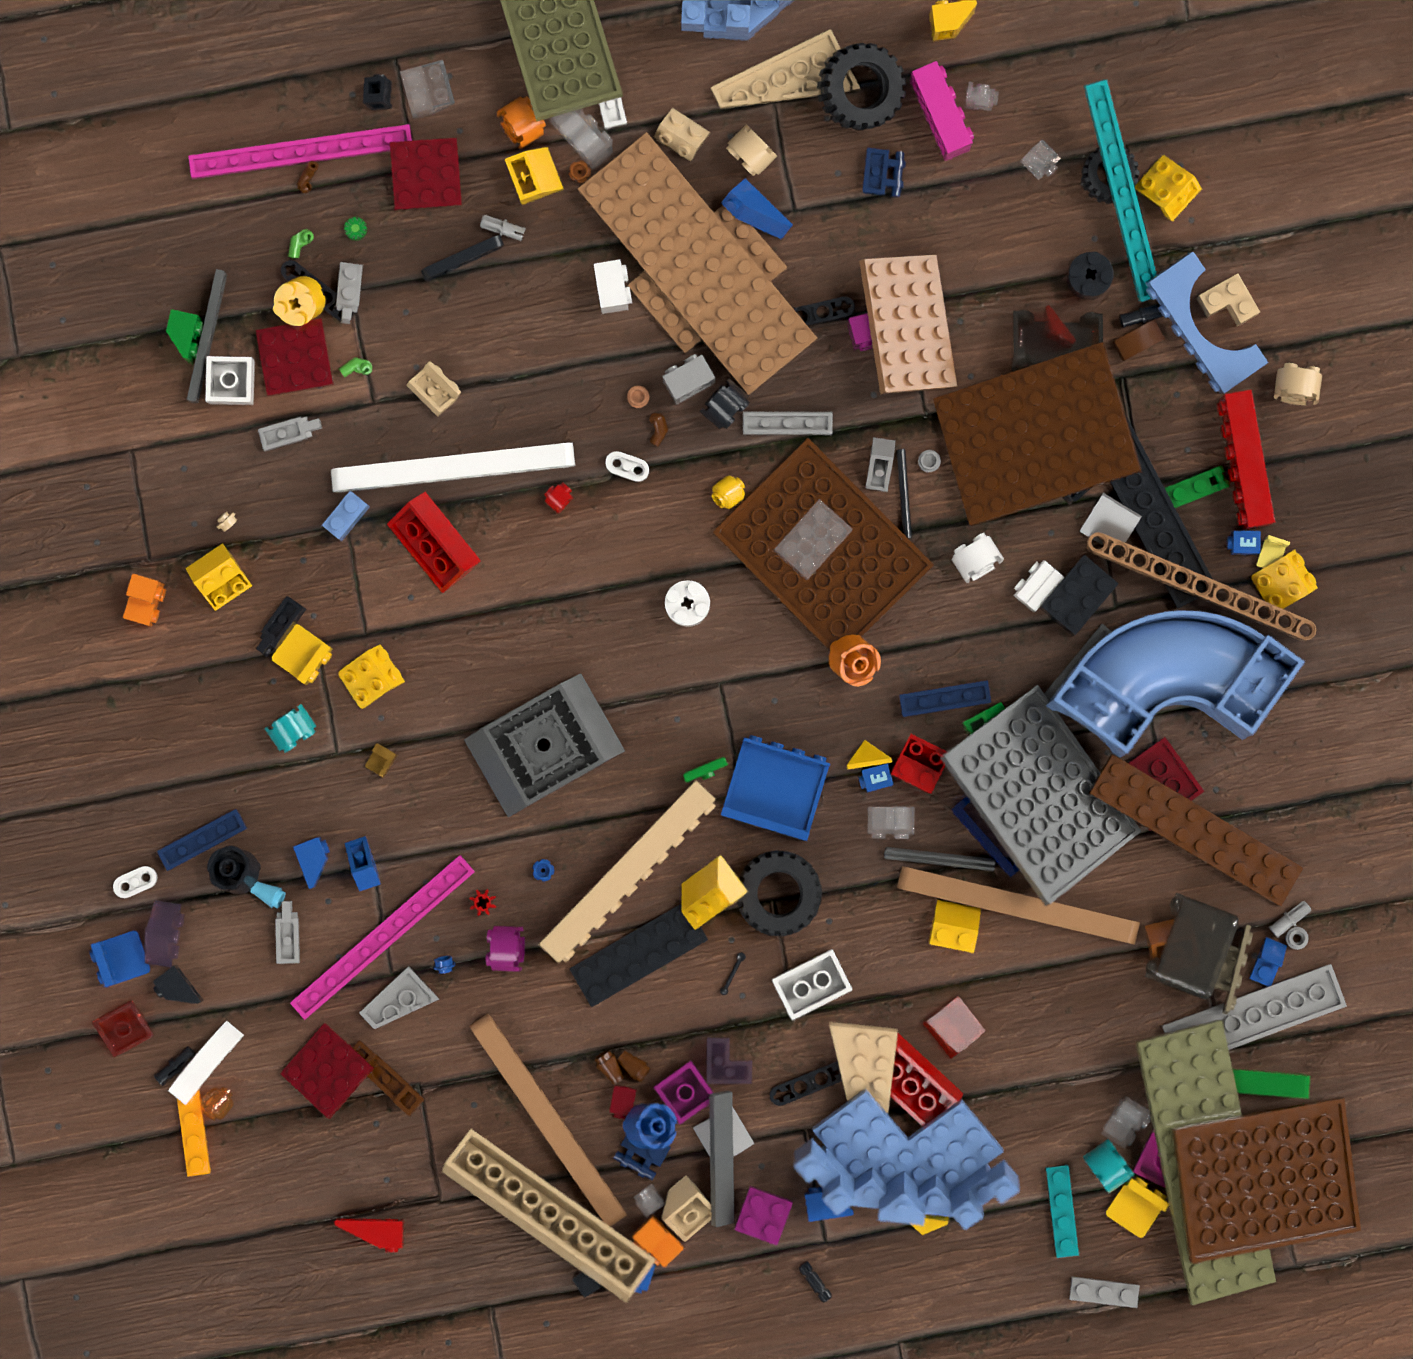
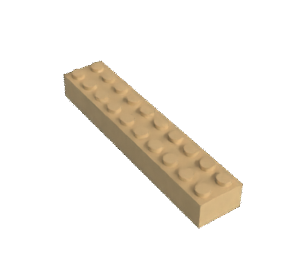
M695 781L539 945L558 963L562 960L566 963L576 953L573 948L577 944L582 946L591 937L589 931L593 927L596 930L599 929L607 920L604 916L609 911L613 914L622 905V902L619 900L624 895L629 897L638 888L635 883L640 878L645 881L653 872L651 867L656 862L660 865L668 857L669 854L666 851L671 846L676 848L685 839L682 834L687 829L691 832L700 823L697 819L703 813L707 816L714 809L715 805L713 802L716 799Z
M470 1129L444 1164L442 1170L444 1174L626 1303L656 1260L472 1129Z

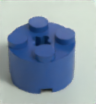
M643 1103L636 1105L629 1111L622 1126L628 1140L635 1147L640 1149H661L673 1142L677 1132L675 1131L677 1119L668 1106Z

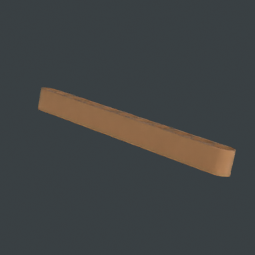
M1094 533L1086 541V547L1092 554L1294 639L1307 641L1316 634L1315 624L1308 619L1106 534ZM1097 537L1102 540L1103 546L1101 549H1095L1092 546L1093 538ZM1114 546H1120L1123 549L1122 558H1116L1113 555L1112 549ZM1135 555H1141L1144 558L1143 566L1138 567L1133 563ZM1159 563L1164 566L1165 573L1160 576L1154 572L1155 564ZM1177 572L1185 575L1186 580L1184 584H1178L1175 581L1174 577ZM1197 581H1203L1206 584V591L1204 593H1199L1196 590L1195 585ZM1218 590L1226 592L1227 599L1224 602L1217 599L1216 593ZM1240 598L1245 599L1248 603L1247 609L1244 611L1237 607V601ZM1260 607L1268 610V617L1266 619H1261L1258 616V609ZM1280 616H1286L1289 619L1287 628L1279 625ZM1302 624L1307 625L1310 629L1307 637L1300 634L1299 629Z
M904 866L901 867L897 884L899 889L1130 944L1136 943L1140 926L1139 922L1055 902L1045 906L1042 900Z
M489 1013L469 1026L602 1221L611 1227L626 1217L627 1214Z

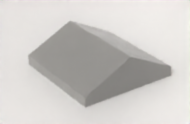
M733 1108L734 1157L752 1146L754 1142ZM710 1118L694 1126L693 1129L710 1156Z

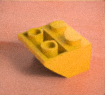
M948 0L935 2V5L931 6L929 14L933 41L955 38L974 14L977 1L957 0V2L949 3Z
M548 147L524 151L505 159L522 205L563 190Z
M223 543L186 568L193 583L215 611L252 587V584Z

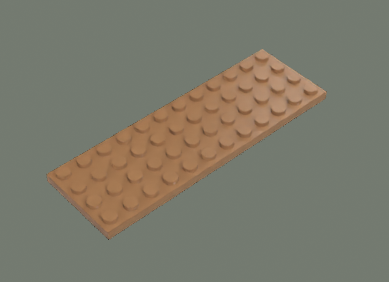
M647 132L578 188L582 196L746 394L750 395L818 339Z

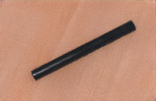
M898 449L896 451L903 534L910 539L912 538L906 451L905 449Z

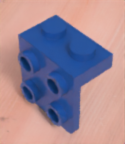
M131 931L91 944L92 950H89L93 963L97 962L99 968L97 977L100 984H104L105 987L147 974L151 970L137 931Z

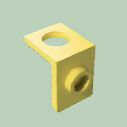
M1270 535L1266 536L1256 566L1265 568L1282 558L1285 548L1289 546L1290 542Z

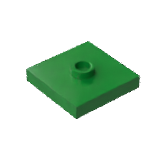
M722 757L686 772L683 776L686 783L700 777L702 780H706L715 776L714 771L728 766V763Z

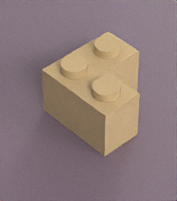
M1239 274L1230 277L1196 298L1206 318L1227 308L1237 326L1260 313Z

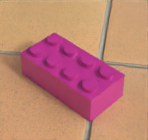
M937 61L912 71L910 82L943 158L947 161L970 151L974 136L970 127H965L963 121L965 115L960 106L957 107L954 99L956 95L952 86H947L945 80L947 74L942 65L939 66Z

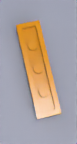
M199 1089L186 1105L177 1098L187 1177L211 1173Z

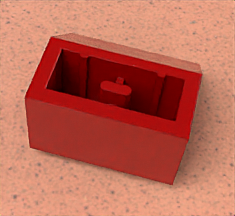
M910 734L890 774L928 794H932L945 767L941 757L947 751Z

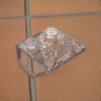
M443 60L400 71L413 119L435 114L455 104Z

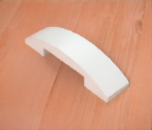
M226 1021L188 1064L168 1091L186 1105L244 1035Z

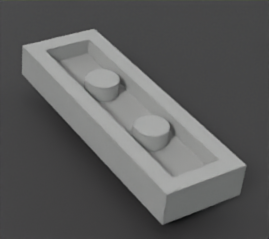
M1072 1276L1069 1299L1137 1308L1140 1285Z

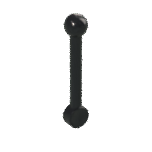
M744 953L737 954V961L724 987L720 988L721 995L725 996L728 994V987L741 961H744L746 958Z

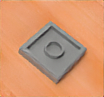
M1103 493L1080 529V532L1088 537L1099 532L1126 542L1142 516ZM1093 538V540L1103 545L1100 538ZM1114 546L1112 551L1118 554L1122 548Z

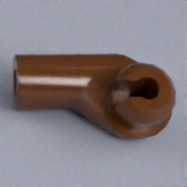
M314 161L308 162L297 181V188L304 194L311 191L312 185L309 182L319 168L318 164Z
M655 412L649 418L655 429L649 442L659 447L668 432V426L665 417L661 413Z

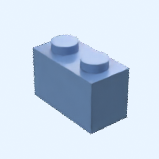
M349 491L322 526L342 541L369 509V506L353 492Z

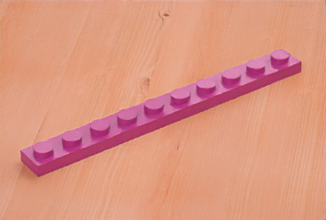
M402 125L190 155L188 157L191 178L197 179L303 164L310 161L317 162L390 151V142L411 141L412 137L410 125Z
M459 855L290 1004L306 1020L475 873V871Z

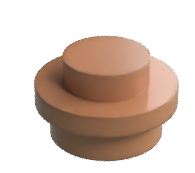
M642 386L632 387L627 393L628 403L634 408H642L647 405L649 401L647 389Z

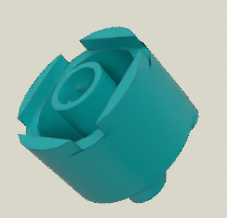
M302 704L297 706L299 711L293 708L271 724L273 726L272 729L269 726L264 728L279 751L283 749L285 753L297 745L296 740L301 737L303 740H306L316 732L314 729L316 724Z
M1109 1139L1103 1141L1083 1156V1159L1108 1193L1114 1191L1134 1176V1173Z

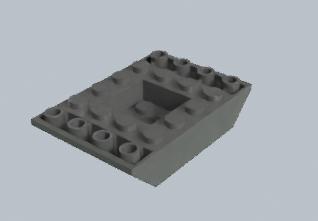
M581 673L560 683L464 739L508 818L625 752ZM543 738L550 741V748L545 752L540 751L537 747L538 741Z

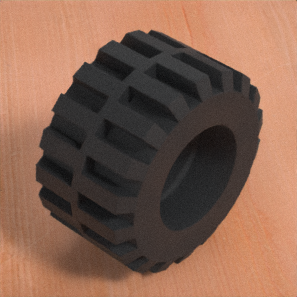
M1098 147L1094 152L1090 153L1081 171V182L1084 183L1083 188L1089 192L1091 198L1095 197L1096 201L1100 203L1105 201V204H1111L1113 199L1110 187L1102 183L1097 175L1098 167L1103 164ZM1125 148L1135 187L1138 182L1139 170L1137 167L1139 165L1137 161H1134L1135 156L1132 153L1129 154L1127 152L1128 149Z

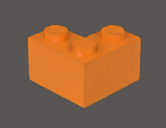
M132 573L126 593L129 599L123 618L152 627V624L157 622L160 610H157L159 601L163 602L165 598V584Z
M654 1214L633 1233V1244L643 1251L645 1250L648 1254L651 1253L650 1256L656 1259L654 1263L657 1266L662 1264L665 1268L684 1249L681 1242Z

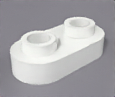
M618 451L610 453L606 458V467L612 474L635 482H641L649 475V466L642 459ZM616 459L620 460L621 466L614 467L613 461ZM636 467L642 468L640 475L634 473Z
M148 866L133 870L115 880L113 884L114 892L121 898H129L156 884L157 873ZM145 873L150 875L148 882H145L142 878ZM125 882L130 886L128 891L122 889V885Z

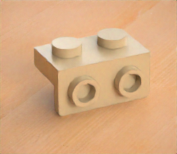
M672 108L659 125L654 137L680 156L691 161L710 132Z
M431 361L407 383V386L437 416L450 407L461 393L456 383L450 381L443 374L442 370Z

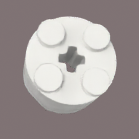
M984 533L976 536L973 539L974 542L967 547L963 544L954 550L955 554L953 555L952 562L966 583H969L970 578L974 581L989 573L995 568L993 564L996 561L1001 564L1004 560L991 537L986 536Z
M685 580L674 584L669 589L665 598V608L673 622L681 626L691 627L705 619L709 612L710 599L702 585L694 581ZM685 598H688L689 601H694L691 604V609L687 610L686 606H681Z

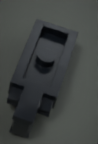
M286 596L262 629L260 637L262 641L256 649L268 657L274 648L277 649L281 646L306 611V608L289 596Z

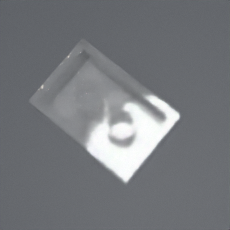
M582 109L548 118L550 123L592 170L613 153V140L605 131L600 132L595 119L590 114L586 116Z
M819 499L779 543L774 552L808 581L853 529Z

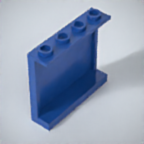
M749 735V739L744 738L721 815L807 841L830 763L826 762L827 758L815 754L813 758L804 756L805 751L792 748V751H787L783 749L784 745L771 741L770 745L761 743L762 738Z

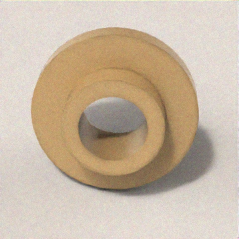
M227 511L217 519L219 524L216 527L218 529L221 528L224 532L227 531L237 521L234 517L235 513L231 512L229 514Z

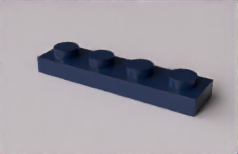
M988 680L899 695L902 717L992 703Z
M235 809L158 850L157 853L166 870L170 871L248 828L238 809Z

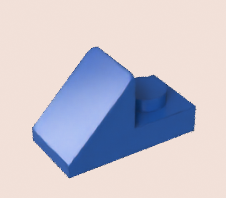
M1265 937L1249 979L1268 987L1271 986L1278 968L1282 967L1287 945Z

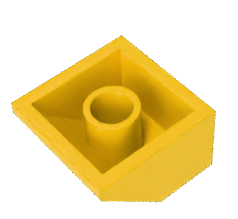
M937 900L928 944L974 953L981 908Z

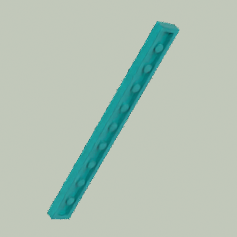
M1107 79L1083 85L1138 300L1143 302L1151 299L1146 291L1148 287L1145 283L1155 277L1157 273Z

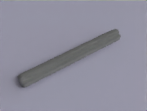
M886 847L884 850V858L891 860L993 871L995 868V860L989 858Z

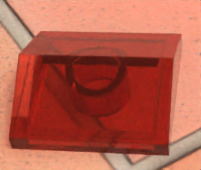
M1051 306L1045 307L1043 317L1047 338L1070 349L1074 346L1076 339Z
M959 996L923 1023L950 1059L970 1046L986 1032Z
M132 1000L92 1021V1024L114 1058L154 1036L142 1012Z

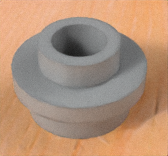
M1293 927L1286 934V943L1292 949H1302L1308 943V934L1303 928ZM1295 934H1299L1301 937L1297 943L1293 941Z

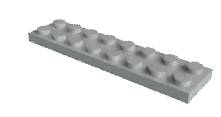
M1331 964L1238 997L1234 1010L1230 1009L1228 1014L1222 1013L1224 1003L1164 1024L1162 1028L1164 1034L1203 1023L1222 1020L1228 1050L1347 1007L1333 967Z

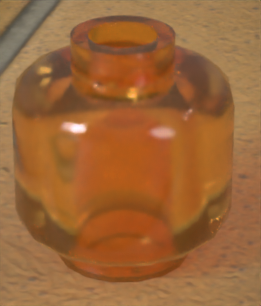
M223 1086L221 1089L212 1087L201 1099L200 1104L202 1108L200 1110L213 1121L215 1119L221 1120L234 1106V1102L231 1099L233 1094Z

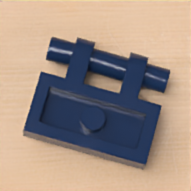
M867 148L862 193L884 196L885 188L890 187L892 188L891 196L900 197V192L904 185L902 173L906 166V161H904L905 153L896 152L894 160L889 159V150ZM888 167L894 168L893 179H886Z
M625 1136L621 1145L627 1148L628 1151L625 1155L617 1151L613 1159L620 1162L622 1167H629L638 1172V1176L642 1178L645 1176L653 1180L656 1172L649 1169L650 1165L654 1163L660 1167L671 1146L661 1149H640L631 1144L627 1136ZM634 1153L646 1159L643 1165L631 1159Z

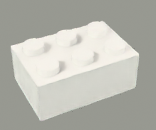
M832 949L772 978L792 1020L852 991Z

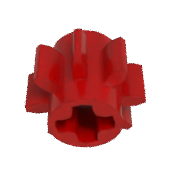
M486 889L484 894L476 890L478 896L476 898H469L474 901V905L470 909L476 908L478 910L477 916H480L482 911L490 915L488 909L490 907H497L492 904V900L496 896L490 897L488 895L489 889ZM481 896L483 899L488 898L489 900L486 904V909L483 906L479 907L477 905Z

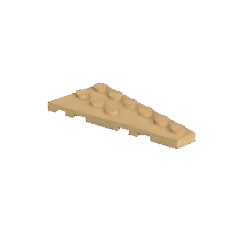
M830 29L711 87V91L720 109L821 95V89H817V82L821 81L819 76L820 70L825 68V61L832 57L833 53L839 50L840 47ZM851 69L844 78V92L860 90Z
M830 1022L847 1102L864 1089H867L888 1114L897 1029Z

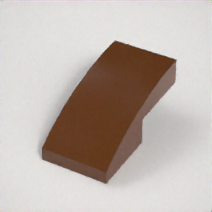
M1152 320L1112 343L1122 361H1125L1162 342L1165 338L1156 321Z

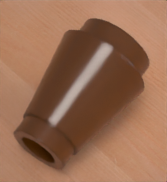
M606 1050L594 1058L595 1066L611 1081L612 1085L624 1078L615 1054L611 1053L610 1050Z
M624 1051L617 1059L634 1081L642 1082L651 1070L647 1062L627 1051Z

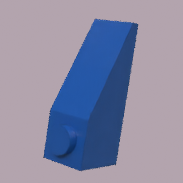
M746 178L735 186L721 202L736 219L777 238L782 239L793 226Z

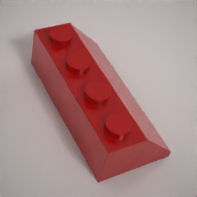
M426 492L409 501L387 523L442 594L481 562Z
M897 1032L890 1096L918 1123L925 1126L957 1103L964 1093Z

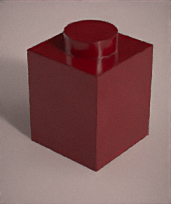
M614 1085L609 1113H614V1118L626 1119L629 1111L634 1106L636 1088Z

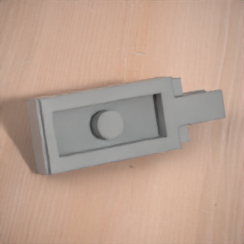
M340 262L336 307L337 310L342 311L341 323L350 324L352 312L357 313L363 265Z
M298 417L260 428L258 433L263 450L269 451L312 437V431L322 429V425L319 419L308 421L307 417Z
M282 901V913H277V918L275 919L277 964L300 963L298 912L292 911V901Z

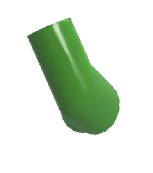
M302 230L291 237L289 258L299 259L301 248L312 242L314 238L311 231Z
M356 357L338 369L344 377H347L354 371L369 375L372 372V364L368 360Z

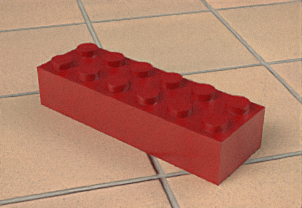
M1252 390L1225 394L1219 399L1220 403H1217L1218 416H1222L1223 425L1220 426L1222 438H1226L1227 447H1224L1226 460H1230L1231 464L1228 474L1230 482H1234L1235 491H1232L1234 504H1238L1239 513H1236L1237 524L1242 526V531L1267 527L1275 523Z

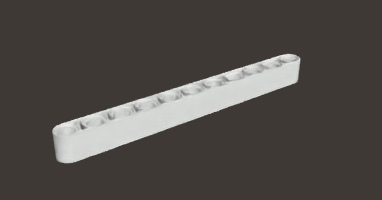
M561 443L331 469L333 492H347L575 466L573 443Z

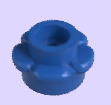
M546 859L535 862L532 867L534 870L533 876L537 880L548 881L551 879V875L554 874V866Z
M441 956L434 960L435 966L433 968L434 970H439L441 974L452 971L455 962L452 960V956Z

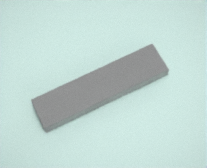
M743 412V435H832V412Z

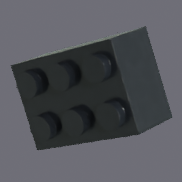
M1083 555L1039 608L1069 634L1075 636L1119 583L1087 556Z

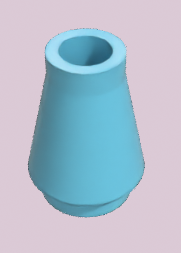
M259 881L255 883L250 891L270 908H279L286 895L282 888Z

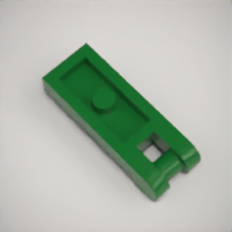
M1222 465L1166 487L1165 490L1174 507L1177 508L1228 488L1231 485L1229 480L1225 479L1223 474L1225 470ZM1213 476H1215L1218 483L1214 486L1211 485L1209 480Z

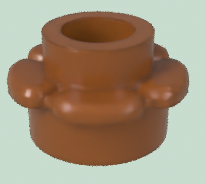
M584 161L574 162L569 168L570 178L578 183L585 182L587 177L591 175V169Z

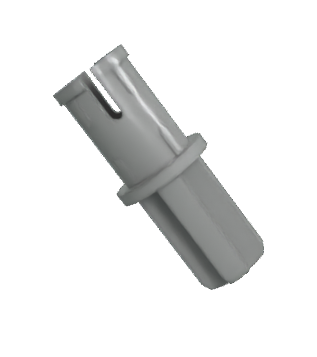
M484 215L480 223L481 228L499 233L501 237L505 235L519 241L522 240L523 235L517 234L515 231L522 234L525 231V227L508 223L506 219L502 221L488 215Z
M1302 901L1288 913L1284 912L1283 917L1269 926L1270 930L1278 938L1292 926L1296 927V923L1311 912L1310 906L1305 901Z

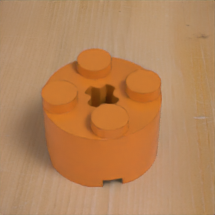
M527 96L524 98L518 97L497 111L498 118L502 116L504 120L501 123L504 131L514 144L520 143L519 149L524 148L544 135L543 128L546 124L544 120L536 122L530 99Z
M847 635L830 645V668L846 683L853 686L865 685L873 679L874 673L879 671L881 665L879 652L860 635Z

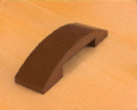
M359 1040L353 1048L374 1067L367 1077L410 1117L425 1099L389 1064Z

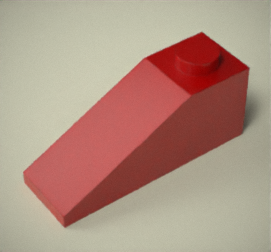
M335 1219L334 1225L378 1248H385V1252H398V1248H403L404 1219Z

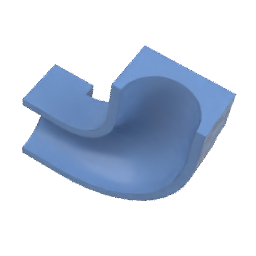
M1201 611L1162 612L1132 621L1099 641L1074 666L1046 706L1052 711L1061 712L1084 725L1104 741L1111 749V754L1118 758H1121L1130 751L1156 712L1172 705L1195 707L1243 740L1254 734L1304 664V661L1269 635L1265 637L1251 627L1236 620Z

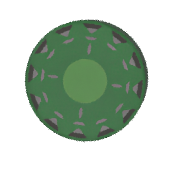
M352 217L345 223L344 231L350 239L360 240L367 233V225L361 218Z

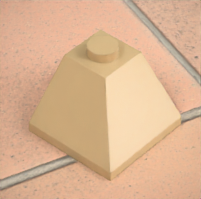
M685 1176L669 1189L662 1219L686 1242L711 1220V1203L699 1188Z

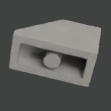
M873 437L865 489L888 492L895 450L894 440Z

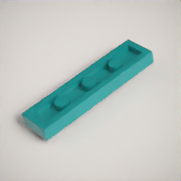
M1069 1165L1045 1167L1056 1258L1078 1256L1079 1250Z

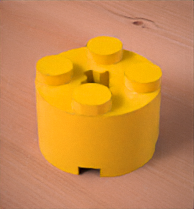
M307 276L291 279L281 285L276 291L273 306L274 313L287 324L294 326L306 324L320 315L325 307L326 300L325 295L323 296L321 291L322 287L316 280Z

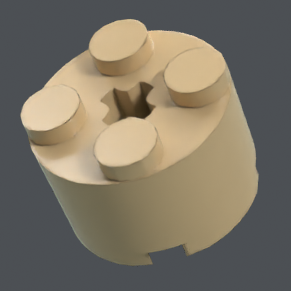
M747 124L728 142L729 146L726 148L737 160L740 158L744 160L742 165L753 176L756 173L759 175L777 157Z
M1285 363L1284 368L1277 370L1274 398L1281 397V402L1294 405H1306V401H1312V405L1319 403L1322 374L1319 373L1320 368L1308 366L1305 369L1298 368V365L1294 363Z

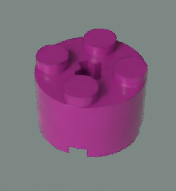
M494 926L493 930H488L487 942L490 943V952H487L486 965L491 966L493 971L521 972L522 967L518 966L519 962H524L525 937H520V931H524L523 927Z

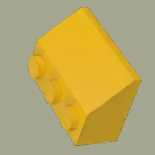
M720 855L682 883L681 912L694 930H696L748 891Z

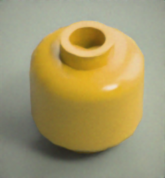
M725 476L713 486L712 499L720 508L730 509L744 499L745 485L738 477Z

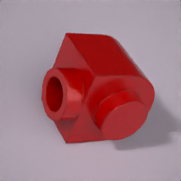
M563 482L560 485L558 484L556 488L552 486L544 495L547 497L545 503L559 514L574 498L570 495L572 490Z

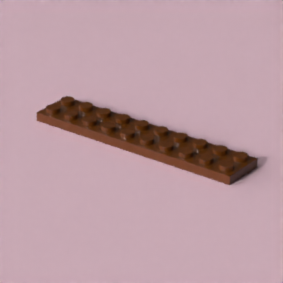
M1113 754L1110 755L1089 791V794L1278 906H1282L1303 870V867Z

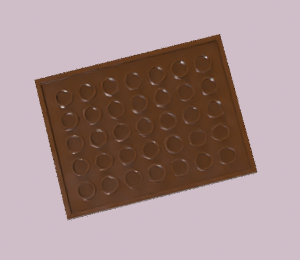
M1103 342L933 399L971 527L1142 471Z
M809 438L713 531V534L829 651L830 645L844 636L860 635L862 637L934 566Z
M1338 1097L1172 1128L1190 1263L1194 1264L1361 1231L1344 1098Z

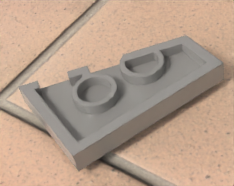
M407 967L360 1012V1015L376 1029L439 1000V998L410 967Z

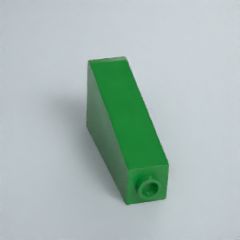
M1232 1068L1237 1093L1309 1099V1075L1304 1073Z

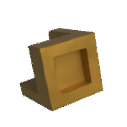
M376 743L365 767L384 778L396 759L397 754Z

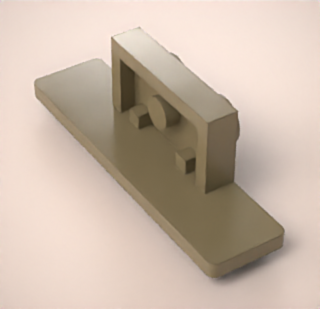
M1250 925L1243 927L1238 947L1217 942L1215 945L1205 986L1227 992L1222 1010L1223 1014H1228L1230 1009L1234 1010L1237 997H1234L1235 989H1239L1241 985L1242 975H1239L1241 966L1244 967L1247 961L1248 954H1245L1246 945H1250L1253 933L1250 932Z

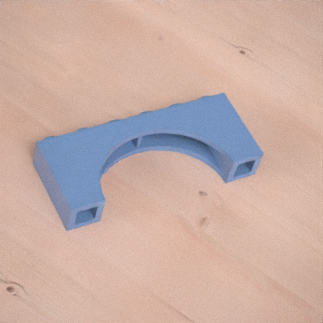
M1189 252L1145 283L1148 287L1146 291L1152 300L1156 299L1160 304L1158 309L1164 318H1169L1172 322L1171 328L1178 337L1181 336L1185 341V344H1183L1184 348L1190 355H1194L1198 361L1196 363L1198 369L1203 374L1206 373L1210 378L1208 382L1215 392L1218 391L1222 394L1266 365L1268 361L1256 344L1241 350L1230 351L1211 344L1200 334L1192 320L1189 302L1192 287L1197 278L1205 271V268L1195 253Z

